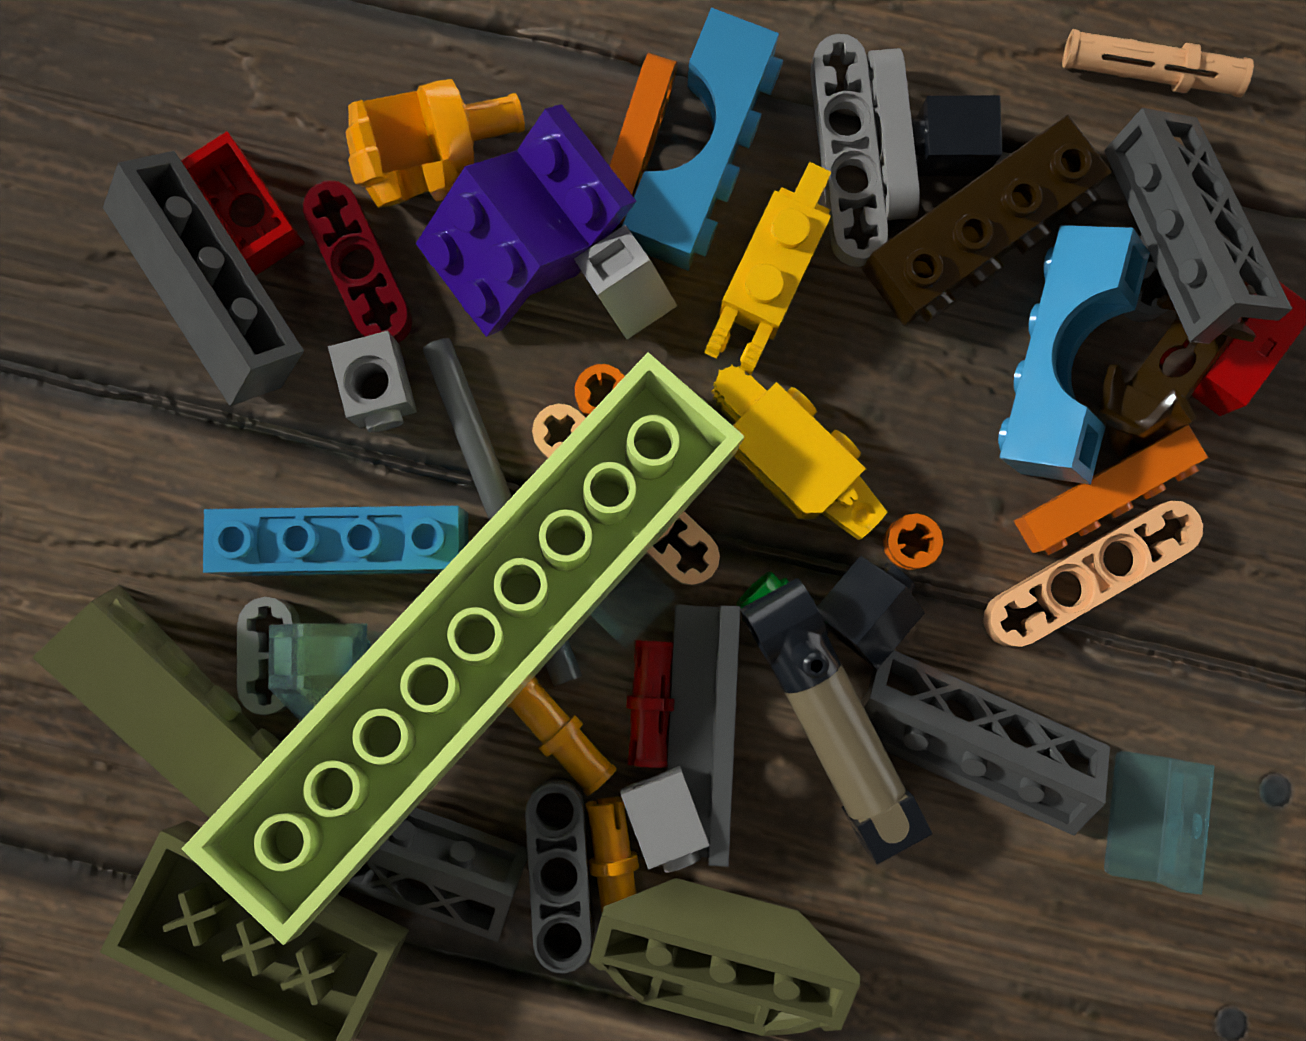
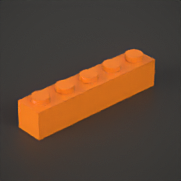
M1186 425L1168 433L1093 476L1091 485L1080 483L1014 520V523L1032 553L1045 550L1047 555H1050L1067 546L1068 542L1065 538L1078 532L1081 537L1099 528L1101 524L1098 520L1104 516L1111 514L1112 518H1116L1134 508L1131 501L1141 495L1147 500L1166 490L1164 482L1173 477L1179 482L1199 471L1196 464L1207 459L1208 456L1190 426Z

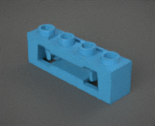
M458 505L204 509L203 573L226 577L440 574L468 544V512Z

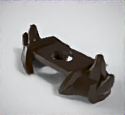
M1243 280L1245 286H1248L1249 284ZM1168 292L1157 299L1156 305L1160 308L1175 310ZM1176 314L1174 322L1132 380L1124 382L1120 365L1112 364L1108 367L1103 384L1102 401L1097 414L1106 422L1108 441L1118 456H1124L1127 453L1130 441L1139 446H1147L1151 442L1150 435L1161 428L1173 431L1177 427L1190 424L1197 419L1187 400L1233 338L1253 342L1256 337L1255 333L1242 320L1243 317L1237 319L1211 343L1206 344L1190 342L1179 316ZM1189 343L1196 346L1194 348L1196 362L1187 374L1175 378L1164 375L1163 364L1172 352L1186 348Z

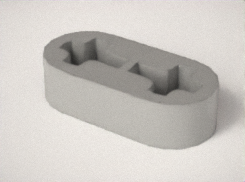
M272 597L256 598L244 606L237 622L238 698L246 709L255 714L268 715L283 712L294 704L299 696L301 686L300 618L294 606L284 599ZM271 607L272 616L283 619V629L272 633L271 652H267V635L265 632L256 631L255 624L256 619L266 618L267 608ZM267 659H271L272 679L282 680L283 691L272 695L271 704L267 703L266 694L256 693L255 690L256 681L266 679Z

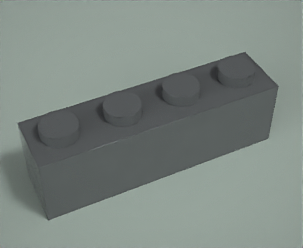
M170 151L118 162L103 209L229 406L282 388L304 350L176 152Z

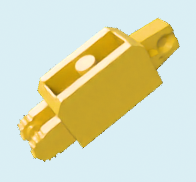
M809 162L795 192L783 187L780 188L779 192L774 190L723 297L719 313L720 318L707 344L705 354L717 359L719 354L724 352L729 342L730 332L734 323L756 332L752 341L747 343L740 358V369H745L746 373L752 375L768 339L774 340L831 216L829 213L831 209L818 204L828 183L831 171Z
M731 364L728 368L719 369L716 381L713 383L714 389L711 391L714 395L713 400H716V405L722 406L721 410L735 423L733 426L745 436L734 457L797 519H815L820 514H823L857 540L862 539L871 532L888 512L860 477V474L866 468L857 460L861 456L857 446L838 430H834L830 434L813 417L817 413L814 405L796 388L791 387L786 391L776 382L767 391L751 375H746L745 369L741 370L740 366L734 367Z

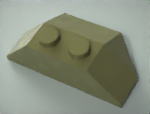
M678 878L604 906L589 963L598 970H606L617 985L642 1004L760 1036L798 1034L819 1027L824 1031L841 1030L860 986L859 973L799 911Z

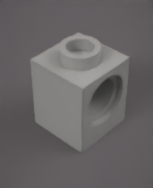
M626 225L574 258L626 340L677 307L653 263Z
M389 331L328 346L343 408L348 420L359 428L366 426L368 432H380L402 425L404 423L402 416L417 413L400 344ZM376 373L387 374L389 383L384 394L376 399H364L362 396V386L365 380Z
M680 766L622 788L621 797L648 870L662 865L665 873H669L690 866L701 859L698 850L710 845Z

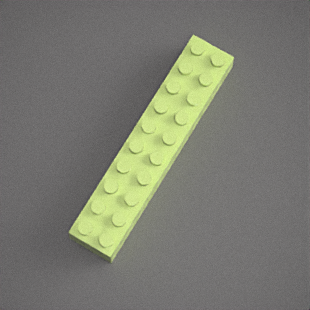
M647 352L181 849L282 945L300 936L734 457L745 436Z

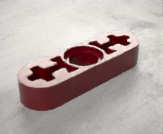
M323 181L316 184L308 191L304 198L303 213L356 328L364 337L389 331L395 340L400 343L411 330L412 314L361 204L352 190L341 182ZM335 200L340 207H343L340 210V215L351 234L340 238L331 221L327 217H323L327 214L325 206L327 202ZM358 249L367 250L372 253L374 266L367 276L361 279H351L343 274L342 263L347 254ZM385 281L387 282L386 286L380 287ZM375 290L381 302L389 311L396 309L398 311L390 316L392 326L383 331L376 323L368 324V322L376 318V314L365 294ZM355 295H360L356 300L354 299Z

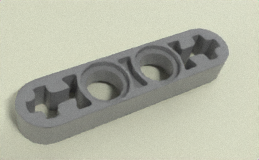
M834 34L827 36L816 48L811 63L810 77L821 167L831 171L828 183L824 189L826 207L831 209L829 213L831 217L828 222L830 244L834 255L841 262L849 266L861 267L865 266L872 252L887 242L888 223L867 55L862 44L854 37L847 34ZM833 55L840 56L842 64L849 65L843 82L844 91L835 93L837 87L836 70L834 67L828 66ZM839 109H849L860 118L861 129L856 134L850 136L840 135L830 126V114ZM844 166H857L866 173L868 187L859 193H848L838 185L836 172ZM863 206L864 208L860 214L861 230L864 234H873L864 250L857 249L855 240H845V236L849 235L853 227V210ZM839 208H841V209H847V210L841 212V211L839 210Z

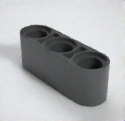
M555 777L544 781L532 793L527 802L525 817L532 935L535 955L543 967L555 973L565 974L577 970L588 958L593 940L594 920L591 875L588 863L590 857L587 811L584 793L573 781L567 778ZM555 792L568 797L573 805V817L563 824H552L547 821L540 810V801L543 796ZM556 857L566 858L576 867L578 878L569 886L557 887L551 884L545 877L544 864ZM558 923H568L576 927L582 941L574 949L560 950L549 941L548 929Z

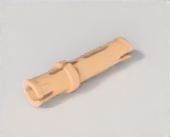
M1072 29L1065 46L1062 67L1065 69L1074 68L1123 78L1169 84L1173 92L1187 93L1193 88L1231 94L1234 97L1241 98L1250 84L1254 61L1246 57L1242 59L1202 52L1199 44L1185 43L1182 48L1141 42L1134 39L1085 33ZM1103 54H1110V55H1116V56H1122V57H1128V58L1146 60V61H1148V62H1139V61H1133V60H1127V59H1121V58L1103 56ZM1170 64V65L1182 66V67H1186V68H1190V69L1206 70V71H1209V72L1206 73V72L1188 70V69H1186V68L1170 67V66H1165V65Z

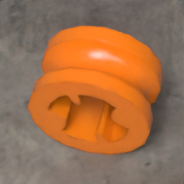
M596 364L586 368L579 375L575 383V398L579 410L586 417L596 408L590 405L592 394L587 387L595 380H598L599 386H602V379H608L614 382L613 390L625 377L619 369L608 364Z
M917 513L905 515L891 523L886 530L883 539L885 554L890 562L902 569L914 570L927 567L935 562L941 554L943 547L942 531L937 523L928 516ZM915 527H918L925 534L920 540H927L926 552H916L908 558L900 550L906 544L898 545V536L900 532L908 533Z

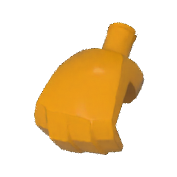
M446 79L420 85L417 91L352 102L348 105L349 127L346 130L350 153L348 161L355 184L366 188L378 208L405 202L427 191L430 192L436 202L443 201L464 167L474 164V141L513 132H524L525 122L520 100L516 93H512L506 97L465 104L454 81Z

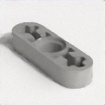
M900 48L868 51L867 61L887 221L915 219L919 210V180L904 55Z

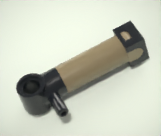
M796 578L740 608L754 640L771 665L843 804L842 809L860 844L873 861L878 865L931 836L933 833L914 796L904 787L827 637L828 631L825 622L802 582Z

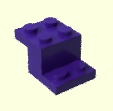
M560 104L544 109L516 151L465 166L417 240L416 245L461 303L464 310L470 315L483 334L488 337L502 331L530 295L577 276L581 269L574 258L609 236L637 201L564 106Z

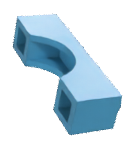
M711 7L689 61L687 87L705 105L712 121L713 133L704 149L686 164L665 171H644L634 195V199L637 202L627 213L622 226H627L647 255L689 271L695 253L704 257L707 255L718 226V222L711 220L710 216L717 199L728 202L740 171L739 167L732 165V161L739 145L749 149L762 115L753 109L760 92L771 95L783 64L782 59L774 57L779 33Z
M1060 225L1055 247H1051L1047 251L1044 260V278L1046 281L1040 303L1035 304L1029 317L1030 343L1025 360L1020 361L1014 375V391L1016 394L1010 417L1006 418L1001 425L998 439L1001 451L999 458L1020 474L1091 485L1106 426L1086 406L1076 400L1071 382L1072 366L1079 347L1095 328L1117 315L1136 309L1150 252L1134 228Z

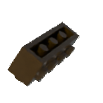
M1067 114L872 252L862 271L903 326H906L920 315L928 323L957 301L951 294L953 291L967 281L974 288L979 287L1005 267L1000 260L1002 256L1015 247L1022 254H1025L1053 232L1048 224L1058 216L1065 213L1071 221L1101 198L1095 189L1112 171Z

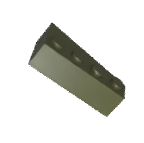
M120 585L92 600L32 657L209 818L281 743L269 731L263 728L258 730L241 713L242 709L237 701L224 689L215 685Z

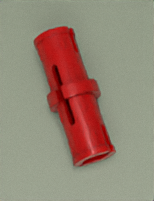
M634 640L635 663L632 695H626V708L631 709V732L627 765L650 768L667 767L669 711H674L675 699L670 698L674 642Z

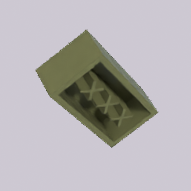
M185 821L161 830L100 953L277 1041H356L406 939L409 929L337 894L300 936L282 945L181 849L201 828L200 826L190 821Z

